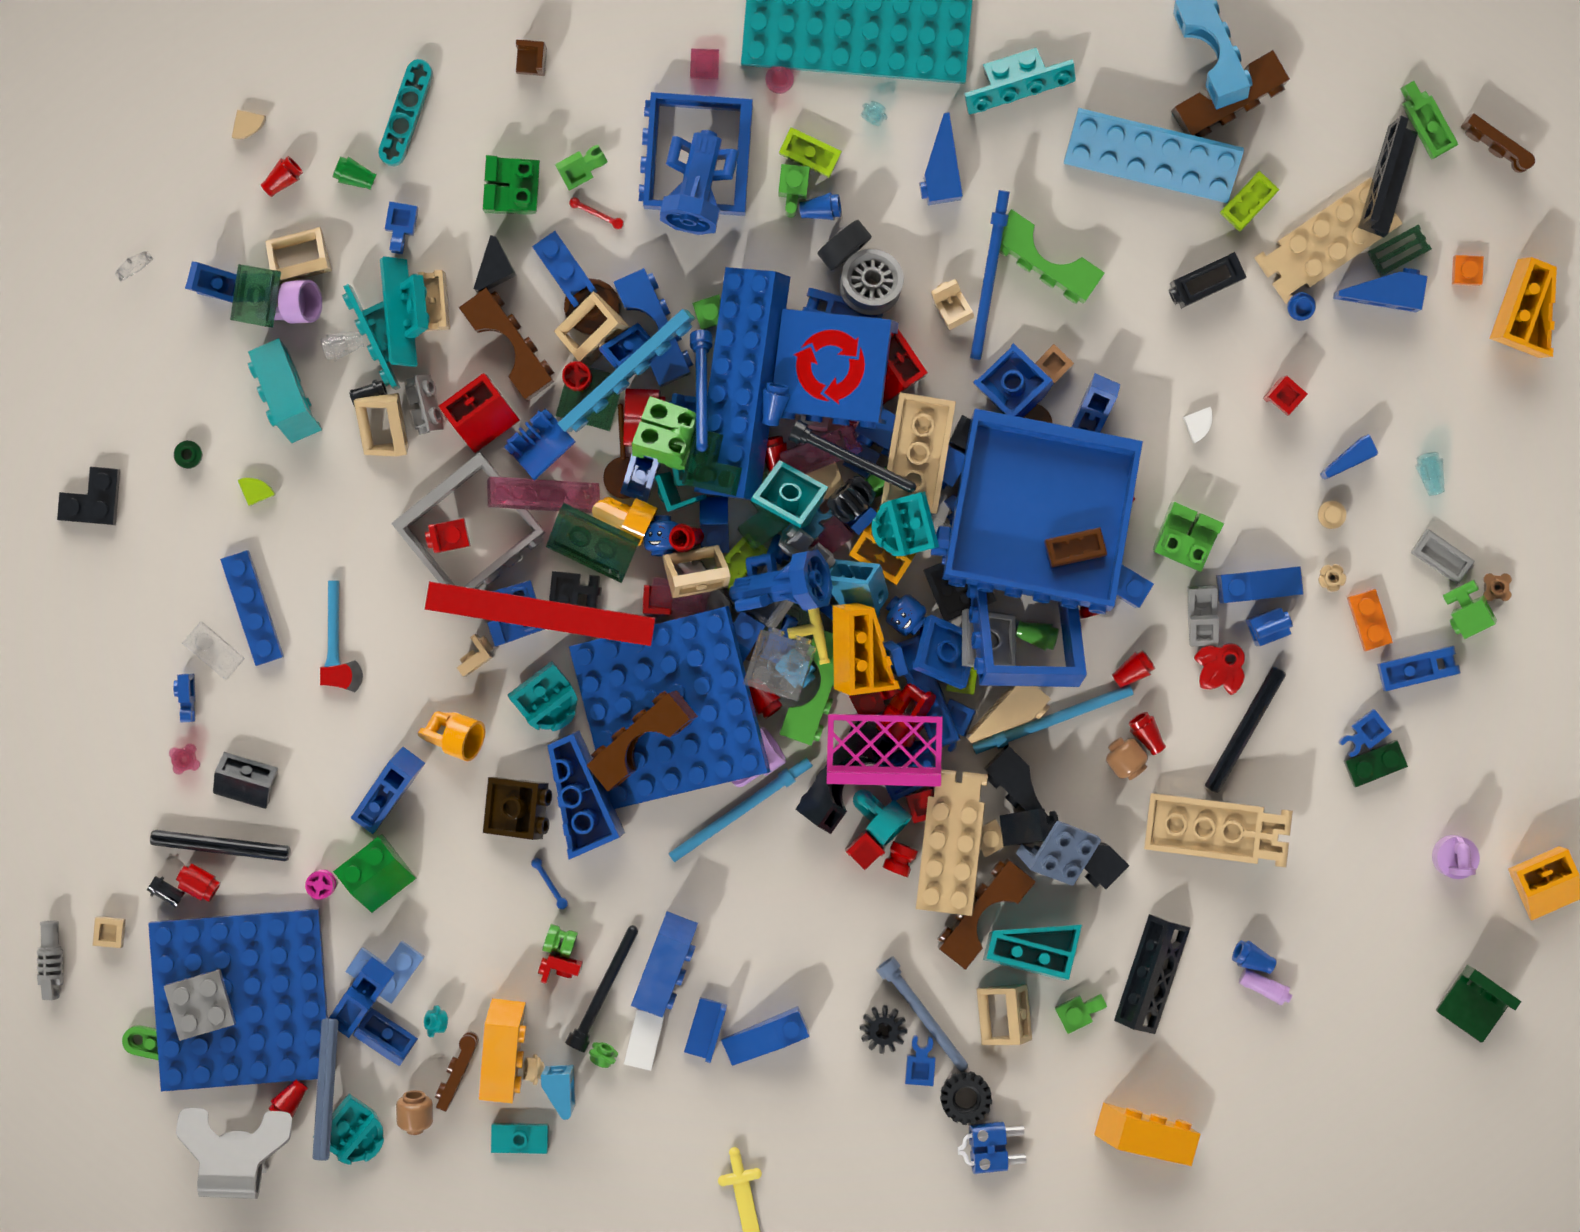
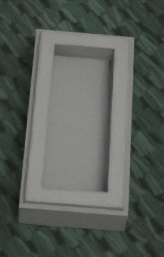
M1426 529L1411 551L1413 555L1455 584H1460L1475 562L1429 529Z

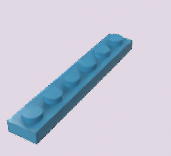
M686 309L680 310L557 424L564 432L580 431L589 422L586 418L594 411L596 414L602 411L609 404L607 399L614 393L618 395L630 385L628 380L634 374L639 376L645 372L651 365L649 361L656 354L660 357L672 346L669 342L677 335L679 337L684 336L692 328L690 323L695 320V317Z

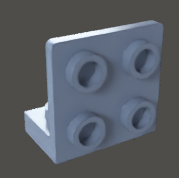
M1056 821L1041 847L1034 845L1031 848L1021 844L1016 854L1031 871L1073 886L1100 844L1101 839L1095 834L1061 821Z

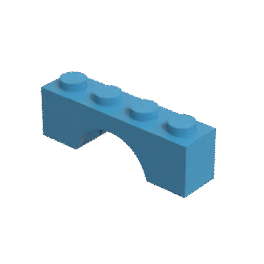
M1175 0L1173 14L1183 37L1200 39L1210 45L1216 53L1218 62L1207 73L1205 85L1215 108L1219 109L1247 99L1250 86H1252V78L1248 70H1243L1240 63V51L1236 45L1232 46L1229 39L1231 37L1229 27L1225 21H1221L1218 15L1220 9L1217 0Z

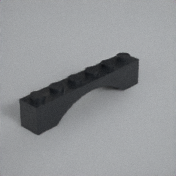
M1005 746L983 768L988 773V781L996 789L1001 786L1006 790L1008 794L1005 798L1016 809L1020 805L1026 811L1043 809L1034 792L1029 765L1010 746ZM1046 813V821L1050 824V817ZM1100 843L1084 868L1088 872L1084 877L1095 888L1101 885L1104 889H1107L1130 865L1107 843Z

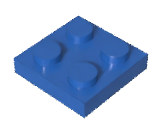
M934 615L927 616L913 669L956 688H966L971 667L962 666V628Z

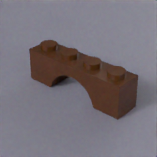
M1274 50L1245 67L1244 70H1248L1252 78V86H1250L1247 99L1216 109L1213 101L1199 92L1176 105L1171 112L1183 133L1204 138L1212 132L1210 127L1219 122L1221 126H1224L1237 118L1236 112L1243 108L1248 112L1261 104L1259 99L1269 94L1270 98H1273L1286 90L1284 85L1290 78Z
M485 288L461 305L459 309L477 333L494 331L509 338L515 350V364L508 377L522 397L529 401L554 383V380L551 378L554 371L545 359L542 362L538 360L534 354L538 351L537 347L529 336L523 339L518 332L521 325L514 315L510 314L507 316L501 308L505 303L496 290L490 293Z
M677 690L668 694L666 691L660 693L653 699L654 706L648 711L645 709L641 710L631 719L634 724L627 730L625 727L618 730L611 737L613 742L607 747L602 745L591 754L593 760L587 764V767L607 791L617 788L637 770L634 762V749L643 734L646 732H658L670 738L678 735L698 717Z
M1008 858L1004 863L1001 860L998 861L990 872L993 877L987 884L982 882L977 887L973 916L956 914L957 922L952 928L947 926L937 939L940 941L938 944L939 950L965 970L983 949L977 935V924L983 911L990 905L1001 901L1019 904L1036 882Z

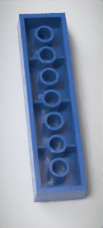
M725 267L707 395L708 447L706 451L699 452L694 492L751 500L762 484L770 428L769 425L762 423L763 389H766L768 382L773 383L782 309L787 307L790 276L776 271Z

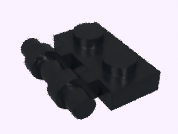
M552 571L549 601L578 605L579 594H587L586 607L597 608L598 596H601L602 587H599L600 576L589 575L588 586L580 585L581 574Z

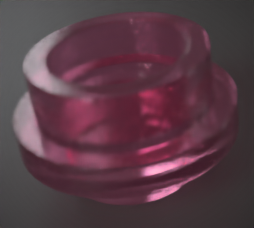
M773 66L768 70L765 81L770 91L776 94H783L791 89L794 78L789 68Z

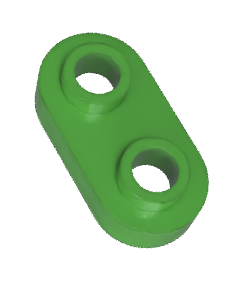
M136 1025L124 1033L122 1045L128 1053L158 1060L157 1033L155 1028ZM135 1035L142 1036V1044L134 1042L133 1038Z

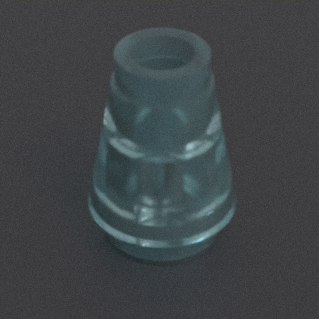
M1438 452L1418 456L1415 467L1428 495L1433 496L1445 492L1443 458H1440Z

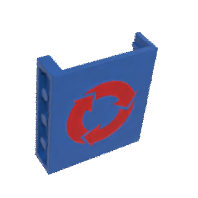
M782 309L773 383L788 386L790 398L781 418L795 420L796 415H805V421L822 423L823 418L833 419L832 424L849 426L850 421L860 422V427L876 429L877 424L886 425L887 420L881 419L890 340L891 333H898L899 323L889 319Z

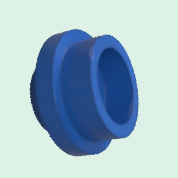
M1304 292L1293 295L1287 304L1289 315L1298 321L1309 319L1314 314L1316 308L1313 297Z

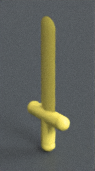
M732 1147L729 1150L733 1173L721 1175L718 1178V1184L720 1186L733 1185L743 1232H760L749 1181L759 1179L762 1176V1172L759 1168L744 1170L740 1150L737 1147Z

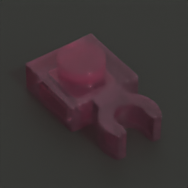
M832 516L823 524L826 529L809 547H814L817 543H820L833 554L854 537V533L845 523Z

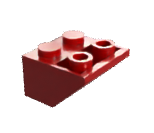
M899 329L897 334L891 333L882 405L928 374Z
M482 373L438 406L475 454L521 421L485 373Z

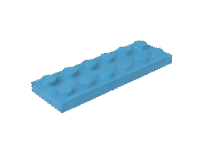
M1078 108L1064 164L1228 203L1244 148Z

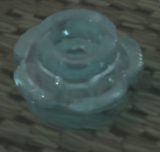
M871 101L870 104L864 103L862 105L864 109L861 117L867 122L880 126L883 120H887L888 116L884 113L886 108L880 103Z

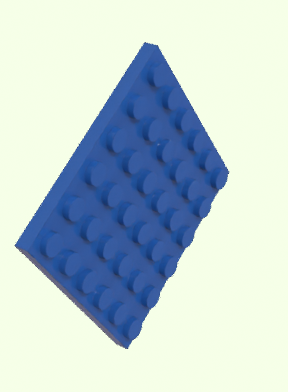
M729 606L655 624L651 646L603 638L569 646L595 750L602 745H605V747L613 742L611 737L621 728L625 727L627 730L634 724L631 719L641 710L645 709L648 711L654 706L653 699L663 691H666L668 694L677 690L698 716L678 735L670 738L658 732H646L640 737L634 749V762L637 770L617 788L610 791L606 790L614 809L771 772Z
M320 908L152 921L148 923L161 1092L295 1081L296 1079L298 1081L318 1079L322 1019L328 1018ZM220 969L236 1024L179 1041L164 986Z

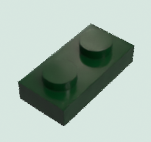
M1398 740L1344 760L1354 787H1359L1408 767Z

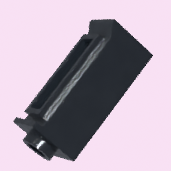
M1233 252L1169 283L1171 289L1168 291L1175 305L1179 303L1182 309L1247 277L1236 253ZM1226 265L1231 276L1230 278L1193 295L1190 294L1186 282Z

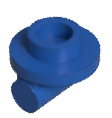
M775 534L767 554L774 553L777 564L782 565L784 560L789 561L790 556L786 555L782 548L778 546L781 535Z

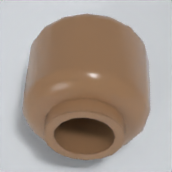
M1120 737L1108 746L1110 752L1106 756V762L1119 778L1132 780L1147 768L1148 756L1135 739L1129 738L1124 741Z
M414 1090L404 1093L396 1102L397 1126L407 1131L410 1135L423 1133L433 1123L432 1099L422 1091Z

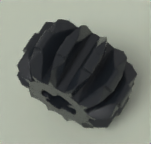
M854 476L835 490L829 497L827 506L835 518L837 517L841 522L847 523L868 509V506L873 503L876 493L868 481L860 476Z
M887 1005L882 1006V1013L879 1014L874 1006L871 1008L874 1015L873 1018L868 1014L863 1015V1019L869 1024H861L859 1026L861 1031L868 1032L861 1036L863 1042L871 1040L868 1046L870 1050L875 1049L876 1045L879 1044L880 1054H884L885 1045H889L891 1052H894L896 1050L893 1044L894 1041L901 1045L904 1043L903 1038L898 1034L904 1035L908 1031L905 1027H899L906 1022L905 1017L895 1019L899 1012L896 1008L890 1014H887ZM884 1023L885 1026L887 1024L891 1026L888 1028L887 1035H882V1032L880 1034L877 1033L879 1024Z

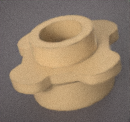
M534 1054L532 1058L526 1057L523 1065V1079L533 1082V1085H537L538 1078L541 1079V1074L544 1070V1062H541L537 1054Z

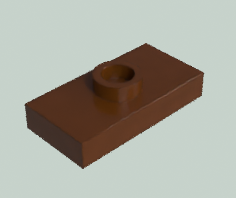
M1101 527L1045 539L1044 541L1051 569L1107 556Z

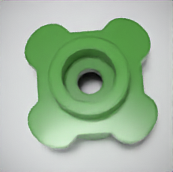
M594 1042L592 1044L593 1049L589 1051L592 1063L602 1068H608L611 1064L615 1063L614 1057L618 1056V1052L611 1045L603 1042Z

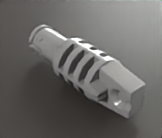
M59 921L40 922L41 947H38L37 981L38 985H41L42 1000L58 999L60 996V985H63V949H61L58 943Z

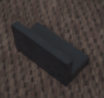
M224 752L214 773L213 793L266 809L269 804L270 790L277 777L278 768Z

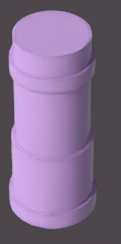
M1245 968L1239 979V984L1262 994L1279 1005H1282L1284 1002L1289 1003L1292 998V994L1289 993L1290 987L1261 976L1253 970Z

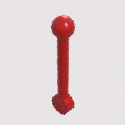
M576 197L571 198L569 201L570 207L580 208L611 223L617 230L621 229L624 225L621 218L614 219L580 203V200Z

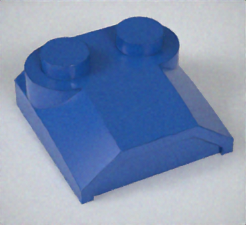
M1014 343L981 377L973 381L974 385L1003 414L1022 418L1047 395L1054 384L1053 380Z

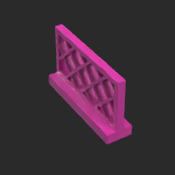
M828 714L827 784L941 787L943 717ZM834 720L847 721L854 729L841 740L834 733ZM852 721H862V722H860V723L856 726ZM867 721H875L882 729L871 741L859 730ZM880 721H885V722H890V723H889L887 726L884 727V726L881 724ZM895 722H904L910 729L900 741L888 731ZM908 722L919 723L913 728ZM924 722L936 723V734L928 742L916 731ZM855 732L868 743L856 755L845 744ZM884 733L896 743L885 755L873 744ZM914 733L925 745L912 756L903 747L902 743ZM833 737L839 742L834 748ZM935 740L936 751L930 746ZM841 746L853 757L845 765H833V753ZM870 746L881 757L874 766H866L858 758ZM898 747L910 758L903 766H894L887 759ZM927 747L935 755V767H923L916 760ZM856 760L860 765L851 764ZM883 761H885L889 766H879V765H880ZM912 762H914L918 767H907V766H908L909 764H911Z

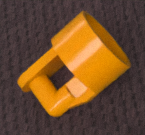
M605 497L603 500L597 501L592 508V514L596 520L619 530V537L638 546L642 545L650 522L654 520V516H656L658 511L657 507L638 498L634 500L632 506H629L611 497Z
M436 711L433 713L426 728H420L417 734L423 740L442 747L445 754L468 762L477 756L483 745L485 726L483 722L459 713ZM441 725L446 727L443 735L437 733Z

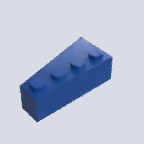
M580 730L550 743L548 751L553 778L557 787V800L561 809L562 827L568 847V859L570 860L620 838L625 834V831L604 786L587 767V764L593 759Z

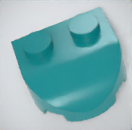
M925 491L889 500L880 506L876 517L872 520V534L879 547H883L886 551L892 553L891 555L906 556L939 547Z
M553 661L549 662L507 694L511 702L526 718L528 724L537 730H560L567 726L576 714L577 695L569 680Z
M348 1094L332 1113L330 1152L337 1156L338 1161L351 1165L352 1162L362 1160L367 1162L375 1157L382 1148L384 1138L383 1127L375 1111L351 1094Z

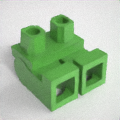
M650 396L632 442V456L639 458L648 456L657 459V462L663 463L667 467L685 470L696 440V413Z
M1171 502L1154 543L1153 550L1155 553L1201 572L1224 523L1202 513L1197 514V511L1179 503Z

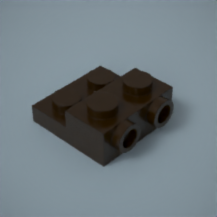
M488 777L483 833L529 840L543 839V834H547L550 825L549 819L545 817L546 806H549L552 801V791L548 789L549 783Z

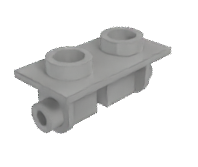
M416 375L413 378L406 379L407 385H405L409 404L419 403L420 407L411 410L415 430L419 431V435L429 433L430 431L443 430V415L438 408L435 395L436 386L431 379V375Z
M792 525L787 531L785 529L782 531L778 546L782 548L786 555L792 557V554L818 549L828 563L829 569L836 562L833 554L820 543H817L811 549L809 546L814 542V538L802 528Z

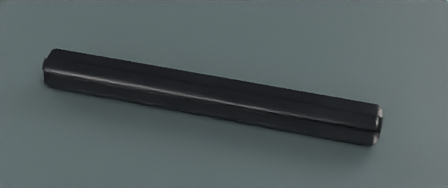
M1273 667L1268 673L1205 783V787L1215 793L1220 792L1286 677V673L1281 669Z
M153 830L150 835V844L154 846L277 861H287L290 857V847L285 845Z

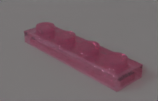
M489 477L487 479L488 507L592 513L594 504L600 501L599 483L539 479L534 481L533 479Z

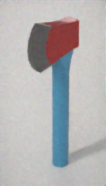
M328 581V652L324 667H320V685L339 687L356 692L362 683V669L356 660L345 664L340 663L339 581Z

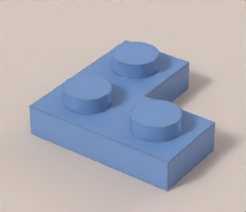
M401 941L385 963L363 947L345 972L356 979L371 957L378 960L395 973L380 994L383 999L392 1004L425 956L404 941Z

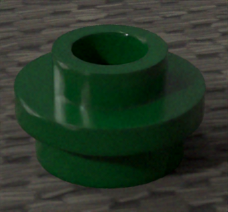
M182 441L174 449V460L182 468H194L202 460L201 447L193 441ZM186 449L192 452V457L188 460H185L183 457V452Z

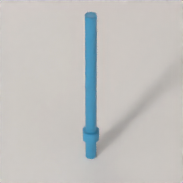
M1129 684L1011 730L999 732L992 735V737L972 744L974 752L979 754L995 747L997 749L1009 745L1008 742L1134 695L1133 690Z
M806 757L789 770L786 767L778 773L776 779L669 852V856L674 862L678 861L779 789L792 785L796 782L795 778L813 767V765Z

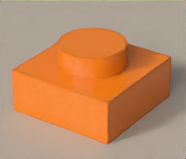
M1453 256L1452 284L1482 285L1484 256Z

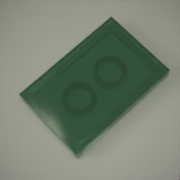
M563 503L546 547L622 583L641 539Z

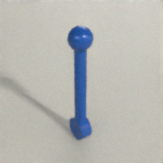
M534 858L531 861L532 867L539 871L557 900V907L565 909L568 901L558 893L542 867V860Z

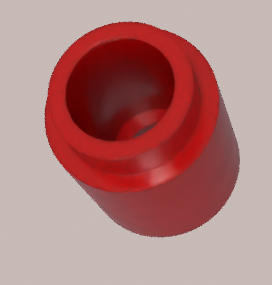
M193 863L189 867L183 866L176 878V881L179 882L178 888L200 901L204 899L210 902L221 882L216 880V876Z

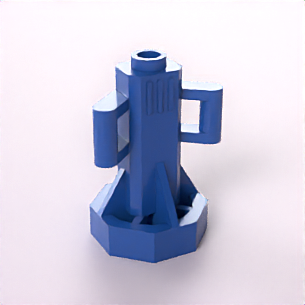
M710 130L694 133L692 143L681 137L673 136L666 165L683 173L684 177L683 181L668 196H664L660 210V221L675 230L696 235L716 233L720 208L717 206L711 189L712 182L733 179L739 151L735 149L720 150L722 139ZM681 149L689 153L687 164L678 160ZM718 160H725L723 170H716Z
M817 549L792 554L791 562L779 571H777L774 553L747 557L746 568L748 576L736 578L734 585L729 589L730 598L735 603V609L738 612L762 608L773 602L783 600L799 604L804 611L829 606L833 586L829 565ZM766 565L767 573L758 574L757 567Z

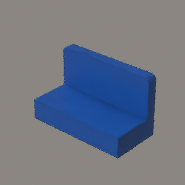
M700 997L685 1046V1053L705 1058V1062L711 1063L727 1004Z

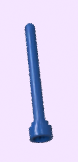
M695 330L690 334V347L696 354V448L698 451L704 452L708 447L707 353L712 348V334L707 330Z

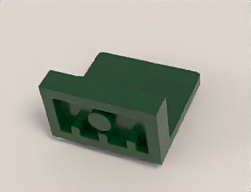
M1467 965L1436 1008V1012L1482 1043L1508 1007L1516 1010L1522 1001L1476 969Z

